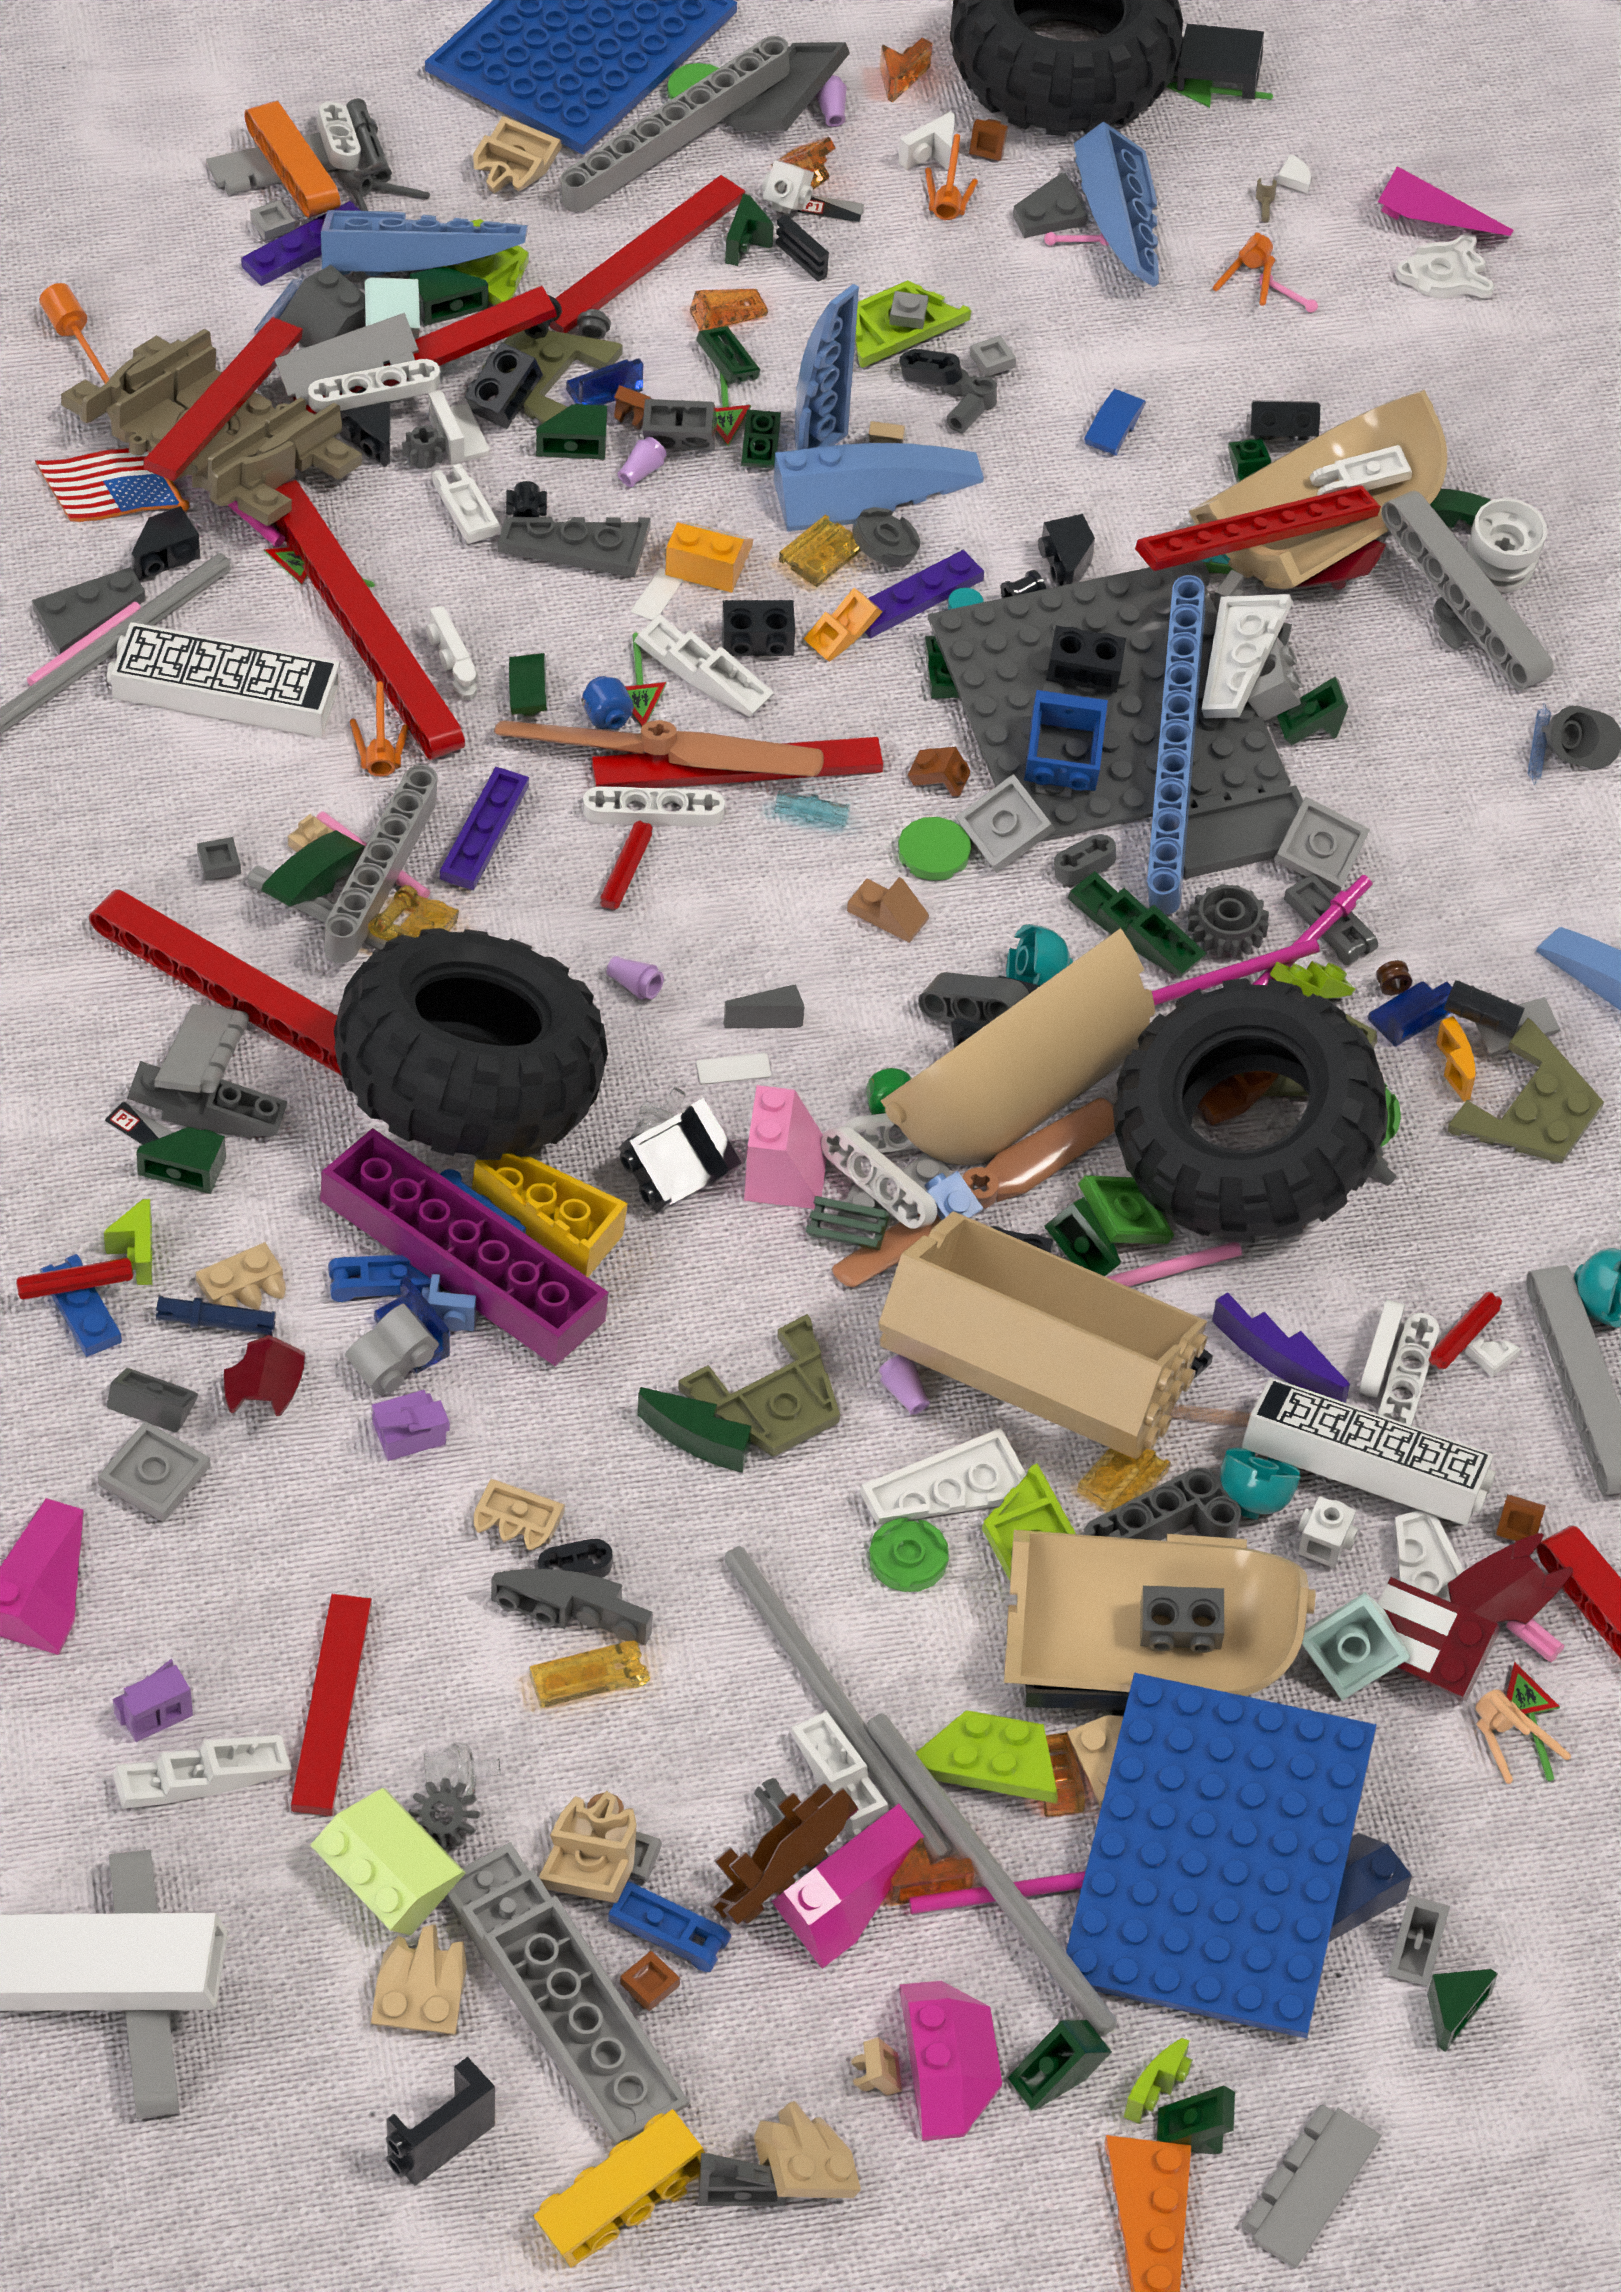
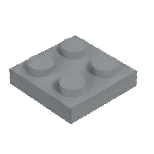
M1014 774L955 816L996 873L1055 831L1051 822Z
M1305 796L1274 860L1306 877L1314 874L1327 888L1339 893L1370 829Z
M144 1421L98 1475V1484L158 1520L165 1522L211 1467L210 1457Z

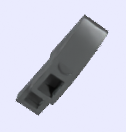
M140 1061L127 1099L162 1110V1120L200 1130H211L220 1134L238 1136L277 1135L288 1101L223 1079L220 1080L213 1093L201 1091L197 1093L155 1087V1078L160 1067Z
M558 1569L503 1571L494 1573L491 1579V1601L496 1602L506 1610H517L530 1615L544 1625H555L565 1629L571 1617H573L585 1626L599 1627L614 1633L621 1640L627 1642L635 1641L642 1645H646L652 1634L653 1612L622 1600V1584L584 1573Z

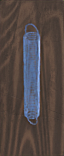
M293 279L254 329L255 333L260 331L266 324L264 321L277 309L281 312L274 318H280L285 310L283 308L289 304L291 299L279 308L277 306L286 297H292L297 292L298 288L288 296L286 295L296 285V283L292 285L296 280Z
M1546 704L1545 709L1538 710L1528 767V776L1532 775V781L1533 777L1539 779L1542 776L1547 741L1546 734L1538 732L1541 730L1539 729L1541 726H1545V723L1548 725L1551 712L1548 711L1549 714L1547 716Z

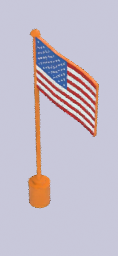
M56 283L47 287L41 293L39 303L59 335L76 336L104 384L109 381V377L81 333L87 323L85 311L67 284ZM129 448L104 450L61 460H35L37 467L70 521H97L139 511L171 509L179 506L186 512L190 508L189 501L182 498L172 480L143 469L144 459L150 453L147 450L142 455H133L129 452Z

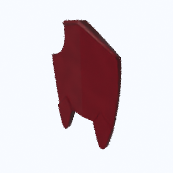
M1373 540L1293 588L1332 583L1333 588L1341 590L1346 586V580L1368 575L1384 554L1386 544Z
M271 1335L247 1343V1350L243 1359L233 1367L224 1369V1392L229 1412L235 1413L244 1400L271 1401L274 1414L281 1416L292 1401L301 1381L305 1365V1352Z
M1537 1533L1518 1540L1475 1563L1447 1585L1451 1603L1497 1624L1505 1621H1516L1526 1625L1561 1590L1572 1575L1573 1568L1567 1567L1545 1575L1530 1557L1544 1536L1542 1533Z

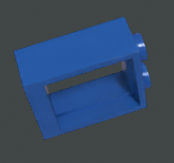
M1036 690L1031 716L1024 781L1035 782L1039 785L1050 784L1070 787L1079 791H1095L1100 772L1108 700ZM1041 724L1093 731L1089 764L1037 757Z

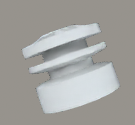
M1509 498L1491 500L1483 505L1475 516L1471 535L1465 549L1499 592L1517 591L1527 585L1534 575L1539 555L1547 537V525L1542 515L1525 502Z

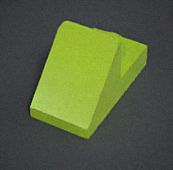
M142 1199L104 1231L105 1253L127 1254V1258L131 1261L132 1269L136 1270L137 1285H153L150 1199Z

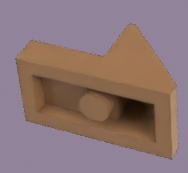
M901 877L894 882L890 889L867 878L850 898L847 905L848 912L908 943L913 940L929 920L928 912Z

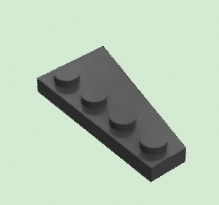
M506 517L498 540V552L635 578L650 530L651 518L638 517V522H621V517H606V522H585V517H571V520L566 522H554L552 517Z

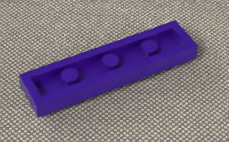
M351 201L341 205L339 209H335L361 211ZM327 213L241 257L242 268L260 286H263L321 256V230Z
M963 549L869 597L868 599L883 612L865 633L871 639L949 599L950 594L954 590L970 588L984 580V570Z
M495 766L440 869V880L473 891L475 890L529 787L528 776Z

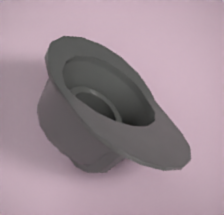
M1568 706L1552 717L1548 725L1543 726L1541 729L1542 732L1546 733L1547 745L1554 754L1565 762L1595 769L1604 768L1618 757L1621 750V730L1613 717L1582 706Z

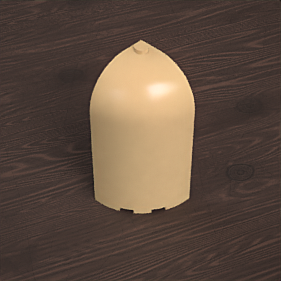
M1424 389L1387 402L1337 425L1189 510V513L1195 524L1199 525L1318 496L1317 492L1323 485L1318 487L1312 485L1309 477L1316 469L1335 464V461L1397 445L1401 447L1412 470L1411 479L1368 490V493L1381 508L1385 502L1410 491L1419 492L1431 504L1442 487L1447 468V446L1443 429L1434 411L1433 404ZM1380 509L1377 517L1226 553V555L1230 558L1228 565L1247 579L1254 576L1262 580L1266 587L1287 589L1299 585L1388 532L1389 529L1383 522Z
M1120 928L964 1042L882 1099L881 1102L885 1106V1112L891 1122L898 1125L916 1147L937 1160L956 1165L979 1164L993 1159L999 1152L1014 1145L1121 1066L1127 1055H1131L1133 1049L1138 1050L1139 1044L1137 1039L1150 1024V1017L1155 1014L1152 991L1144 989L1139 975L1144 971V968L1122 929Z
M1014 1530L1010 1595H1017L1016 1605H1008L1004 1683L1130 1692L1134 1673L1247 1696L1271 1685L1293 1663L1304 1638L1306 1614H1314L1316 1591L1315 1589H1309L1307 1574L1303 1568L1288 1559L1263 1551L1223 1545ZM1143 1585L1224 1588V1638L1221 1649H1214L1207 1653H1198L1190 1648L1174 1647L1169 1651H1155L1150 1647L1140 1646V1601ZM1159 1615L1152 1618L1159 1625L1171 1623V1620L1165 1616ZM1205 1617L1193 1619L1194 1623L1201 1627H1207L1212 1624Z

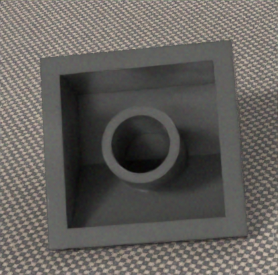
M329 265L304 279L279 320L303 329L302 339L299 343L306 348L365 327V294L335 267Z

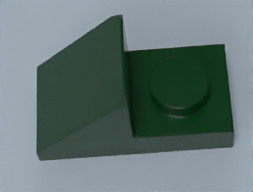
M748 194L742 195L726 238V264L738 266L742 254H748L751 244L766 248H772L773 223Z
M1333 677L1300 697V705L1276 715L1285 740L1294 745L1320 728H1323L1334 739L1337 738L1349 706L1339 679Z
M1223 2085L1159 2107L1157 2141L1191 2145L1192 2153L1221 2154L1223 2151V2134L1234 2131L1235 2092Z

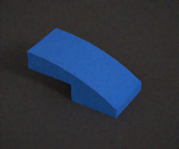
M1114 388L1092 422L1084 438L1085 444L1117 456L1128 431H1133L1146 401Z

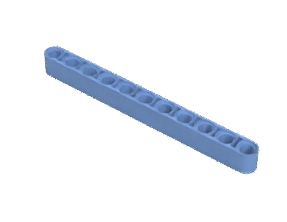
M1192 575L1178 578L1172 587L1147 876L1149 907L1155 905L1165 915L1176 912L1182 900L1205 621L1204 583L1200 578Z

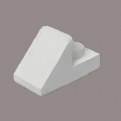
M950 111L900 138L898 163L908 170L933 157L948 170L953 143L955 114Z

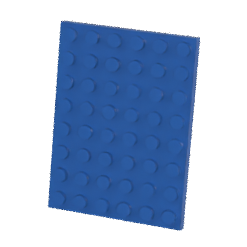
M492 0L425 60V71L527 126L560 139L561 144L584 155L737 12V2L734 0Z
M1134 1673L1066 1949L1068 1956L1093 1989L1100 1993L1308 2039L1377 1724Z

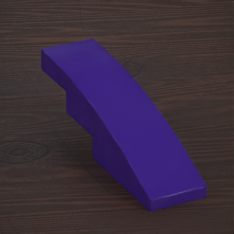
M1228 1292L1216 1299L1212 1322L1242 1351L1289 1384L1346 1403L1350 1383L1302 1331L1288 1337L1265 1311L1251 1318Z

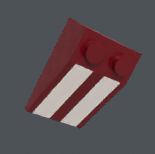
M1390 1577L1378 1604L1385 1610L1410 1655L1408 1660L1395 1668L1467 1702L1501 1628L1497 1623L1461 1606Z

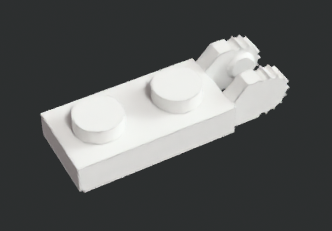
M1397 445L1335 461V464L1316 469L1309 477L1312 485L1317 487L1323 485L1317 492L1318 495H1323L1360 485L1368 491L1410 480L1412 470L1401 447Z
M460 463L453 465L451 468L452 476L455 480L451 484H449L440 469L432 471L431 475L434 486L467 544L500 534V525L474 479L468 476Z
M444 606L431 608L430 624L426 625L428 639L431 645L438 646L440 650L439 657L444 670H450L455 678L453 682L454 692L457 693V696L462 701H471L477 695V685H475V682H477V670H475L470 655Z

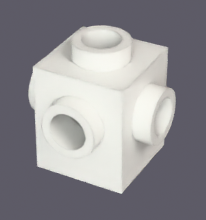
M774 160L771 172H768L763 180L762 190L764 194L762 199L771 201L772 209L786 214H790L791 209L802 211L803 206L809 203L812 196L813 187L810 185L814 172L787 162Z
M1319 1496L1313 1510L1306 1508L1301 1518L1298 1530L1303 1533L1298 1554L1335 1568L1343 1549L1351 1550L1359 1531L1358 1527L1353 1526L1356 1510L1347 1507L1340 1501L1328 1500Z

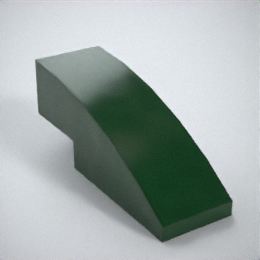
M337 830L325 834L307 844L282 864L263 883L261 891L289 907L332 893L336 879L352 873L365 846Z
M640 1387L638 1393V1416L654 1431L673 1445L695 1457L714 1465L743 1473L750 1450L751 1425L716 1418L717 1404Z

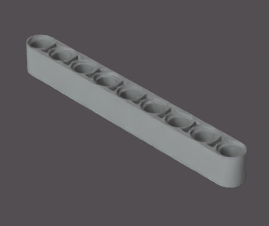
M768 36L566 169L560 177L563 206L571 212H583L784 79L790 71L788 42L780 36Z

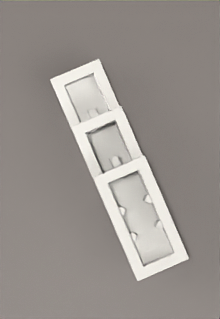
M661 614L657 615L637 635L634 641L661 664L692 686L749 717L774 694L771 689L721 646L714 651L691 630L685 635L682 634Z
M827 1711L791 1727V1733L819 1785L821 1786L825 1783L833 1793L837 1792L841 1787L844 1788L857 1805L859 1810L845 1823V1828L852 1839L888 1812V1803L868 1777L867 1765Z
M282 1735L204 1740L200 1750L162 1752L156 1762L117 1765L113 1772V1777L122 1809L168 1804L228 1792L290 1774L292 1769Z

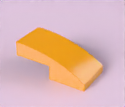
M853 588L832 615L825 611L804 637V640L830 662L853 644L883 611L861 591Z
M1451 1016L1440 1022L1436 1045L1447 1058L1443 1076L1465 1102L1471 1098L1475 1081V1062L1471 1046L1464 1031L1455 1017Z

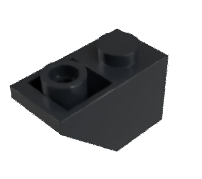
M363 387L361 390H359V391L356 392V393H362V392L366 391L367 389ZM382 402L340 411L342 431L339 434L345 440H350L362 449L367 457L374 458L384 467L389 465L391 440L390 403Z
M181 506L148 518L131 553L132 568L138 580L155 576L200 558L199 533Z
M1083 514L1043 523L1042 537L1038 539L1039 552L1042 558H1047L1050 564L1053 582L1059 583L1060 586L1080 582L1092 563L1095 537Z

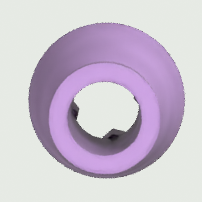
M834 75L829 78L816 94L817 101L825 116L826 124L832 127L840 126L845 122L847 90L842 79Z
M652 437L638 440L625 464L617 473L619 479L626 486L633 487L638 481L664 464V458L667 456L666 450Z
M615 956L610 960L606 970L607 976L615 979L639 999L655 998L660 992L664 981L663 973L658 971L656 965L627 960L619 956Z
M897 1355L880 1367L879 1373L882 1376L880 1382L907 1408L910 1415L917 1414L928 1407L930 1401L925 1394L914 1361Z

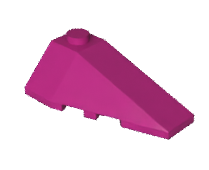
M1398 166L1378 200L1379 203L1383 204L1381 211L1396 220L1399 219L1400 215H1403L1406 218L1511 236L1514 231Z
M46 1498L0 1566V1637L57 1655L60 1654L75 1623L79 1555L81 1553L84 1517L83 1509Z
M897 1804L771 1901L822 1969L857 1942L924 1838V1835L900 1804Z

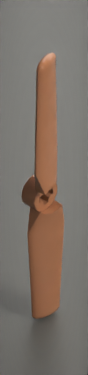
M506 720L498 722L494 728V732L501 736L644 754V751L653 755L669 754V763L696 768L814 777L820 773L824 763V755L820 749L704 732L676 731V727L673 724L662 720L645 723L641 727V733Z
M1097 1098L999 1152L985 1168L975 1167L969 1169L963 1174L962 1178L984 1209L992 1206L996 1199L997 1202L1026 1193L1115 1132L1113 1105L1105 1098ZM973 1185L979 1188L986 1186V1191L983 1192L981 1189L972 1190ZM937 1214L935 1221L931 1225L916 1229L909 1228L903 1223L898 1222L885 1231L880 1250L861 1247L832 1267V1272L844 1285L851 1288L857 1287L899 1263L902 1253L922 1236L928 1237L932 1228L942 1220Z

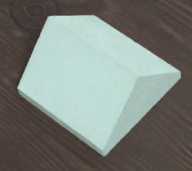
M368 278L365 280L366 326L405 313L414 339L419 338L418 279Z
M1366 1592L1307 1628L1302 1641V1645L1342 1701L1410 1658L1385 1610Z

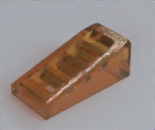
M757 289L695 291L690 306V313L699 330L702 331L767 316L768 309Z
M1067 1732L1046 1735L1049 1753L1063 1751V1754L1050 1756L1058 1801L1057 1803L1041 1801L1045 1817H1055L1081 1813L1085 1809L1084 1787Z

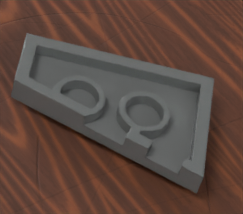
M129 567L33 599L32 605L33 611L58 655H60L131 603L137 602L140 605L146 599L144 588L133 569Z

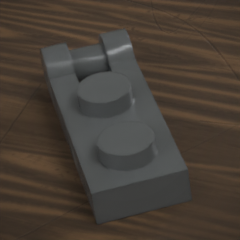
M1312 874L1286 889L1284 900L1311 926L1331 906L1330 901L1335 895ZM1352 911L1346 917L1341 916L1321 936L1336 951L1339 960L1346 966L1357 961L1360 954H1369L1378 948L1376 936ZM1351 935L1355 941L1350 942L1346 937Z

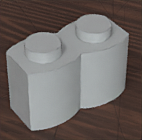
M403 1303L387 1313L373 1330L367 1332L354 1342L346 1351L345 1357L369 1387L381 1396L397 1390L403 1384L405 1376L411 1369L428 1363L432 1359L439 1343L416 1314Z

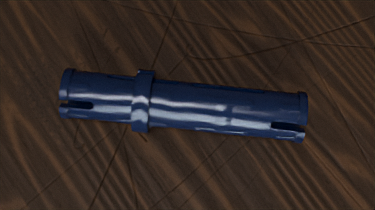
M159 1295L156 1311H158V1313L156 1312V1321L163 1320L190 1324L192 1329L206 1326L271 1336L274 1334L276 1311L270 1312L205 1303L203 1298L197 1297L194 1298V1301L168 1298Z

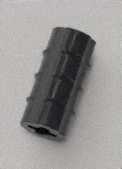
M1455 980L1443 1010L1459 1016V1018H1465L1475 1022L1477 1025L1480 1024L1494 1030V1032H1499L1512 1038L1525 1009L1509 1000L1492 995L1491 992H1485L1475 988L1474 985L1470 986L1458 980Z

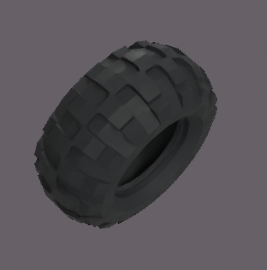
M953 0L950 42L953 47V58L968 89L973 90L974 94L979 98V103L991 113L1002 111L1008 117V123L1025 130L1031 125L1046 129V135L1066 136L1067 131L1083 130L1086 135L1103 121L1109 126L1112 122L1122 126L1138 118L1139 113L1143 112L1146 107H1151L1154 101L1159 98L1173 78L1174 69L1180 59L1184 21L1178 0ZM1045 20L1075 21L1095 27L1103 32L1105 36L1091 41H1062L1041 36L1030 30L1027 26Z
M443 928L421 930L419 937L415 938L400 935L387 941L383 949L374 951L367 962L362 963L345 986L334 1028V1048L337 1063L347 1091L353 1092L358 1097L357 1106L371 1119L383 1120L389 1125V1132L408 1142L416 1140L431 1146V1151L454 1156L455 1153L474 1155L477 1160H501L502 1154L510 1153L519 1157H526L540 1153L543 1145L549 1143L557 1144L581 1122L597 1099L605 1070L608 1049L604 1024L601 1023L600 1010L593 1003L594 995L583 981L572 979L568 976L569 968L553 957H545L532 951V946L512 938L504 940L489 936L488 932L464 929V932H449Z
M1246 978L1222 981L1223 988L1202 994L1199 988L1179 998L1175 1004L1176 1009L1167 1016L1159 1013L1137 1039L1139 1048L1138 1050L1133 1049L1131 1055H1127L1116 1082L1118 1098L1113 1106L1115 1134L1126 1169L1134 1178L1139 1192L1156 1210L1160 1212L1167 1211L1171 1214L1175 1224L1202 1236L1206 1235L1209 1237L1211 1232L1221 1234L1227 1242L1255 1243V1237L1277 1235V1239L1282 1240L1303 1233L1302 1226L1318 1218L1322 1222L1326 1221L1347 1204V1194L1351 1189L1357 1191L1358 1187H1362L1378 1161V1146L1386 1138L1388 1110L1383 1074L1380 1071L1375 1050L1364 1032L1357 1026H1352L1348 1022L1345 1012L1322 996H1317L1313 993L1308 997L1303 994L1302 988L1272 979H1269L1267 985H1252ZM1267 1071L1281 1074L1301 1085L1309 1094L1306 1111L1292 1131L1280 1140L1258 1149L1232 1150L1217 1146L1200 1136L1191 1126L1195 1110L1209 1090L1221 1081L1240 1073Z

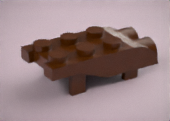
M823 1783L802 1802L794 1793H791L777 1805L785 1817L761 1837L751 1858L746 1852L738 1857L734 1850L729 1847L714 1860L732 1883L726 1891L709 1905L719 1918L725 1919L728 1916L737 1925L742 1921L744 1924L751 1922L764 1910L762 1903L773 1893L776 1896L781 1895L782 1892L795 1883L796 1879L793 1876L805 1865L807 1868L813 1867L826 1856L827 1851L825 1848L843 1830L846 1821L859 1810L844 1788L841 1787L837 1792L833 1793Z

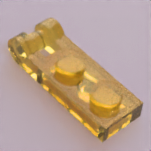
M626 1641L529 1666V1676L540 1708L626 1686L639 1688L650 1681L647 1667L640 1663L639 1659L642 1653L636 1641ZM614 1664H624L625 1668L616 1670Z

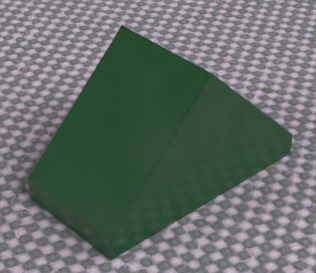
M1492 1969L1432 1975L1427 1996L1440 2049L1445 2052L1448 2050L1492 1994L1498 1975L1497 1972Z

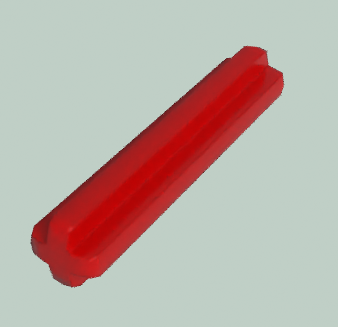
M641 820L634 823L600 896L602 907L611 910L619 908L652 837L653 827L651 824L644 823Z
M122 1258L21 1276L17 1278L16 1286L20 1299L24 1300L130 1281L133 1279V1269L130 1259Z
M1486 1292L1432 1349L1431 1356L1429 1357L1431 1365H1436L1440 1370L1446 1369L1500 1311V1306L1502 1305L1500 1296H1495L1493 1292Z

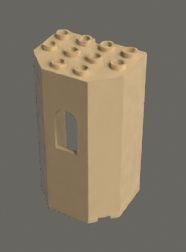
M954 1211L933 1227L928 1237L922 1236L902 1253L879 1320V1330L884 1332L880 1338L881 1347L1135 1459L1146 1449L1152 1450L1158 1437L1163 1438L1172 1420V1416H1170L1171 1409L1173 1410V1406H1175L1174 1404L1178 1401L1182 1391H1188L1194 1379L1196 1371L1190 1369L1194 1357L1199 1358L1208 1340V1336L1203 1334L1207 1324L1206 1320Z

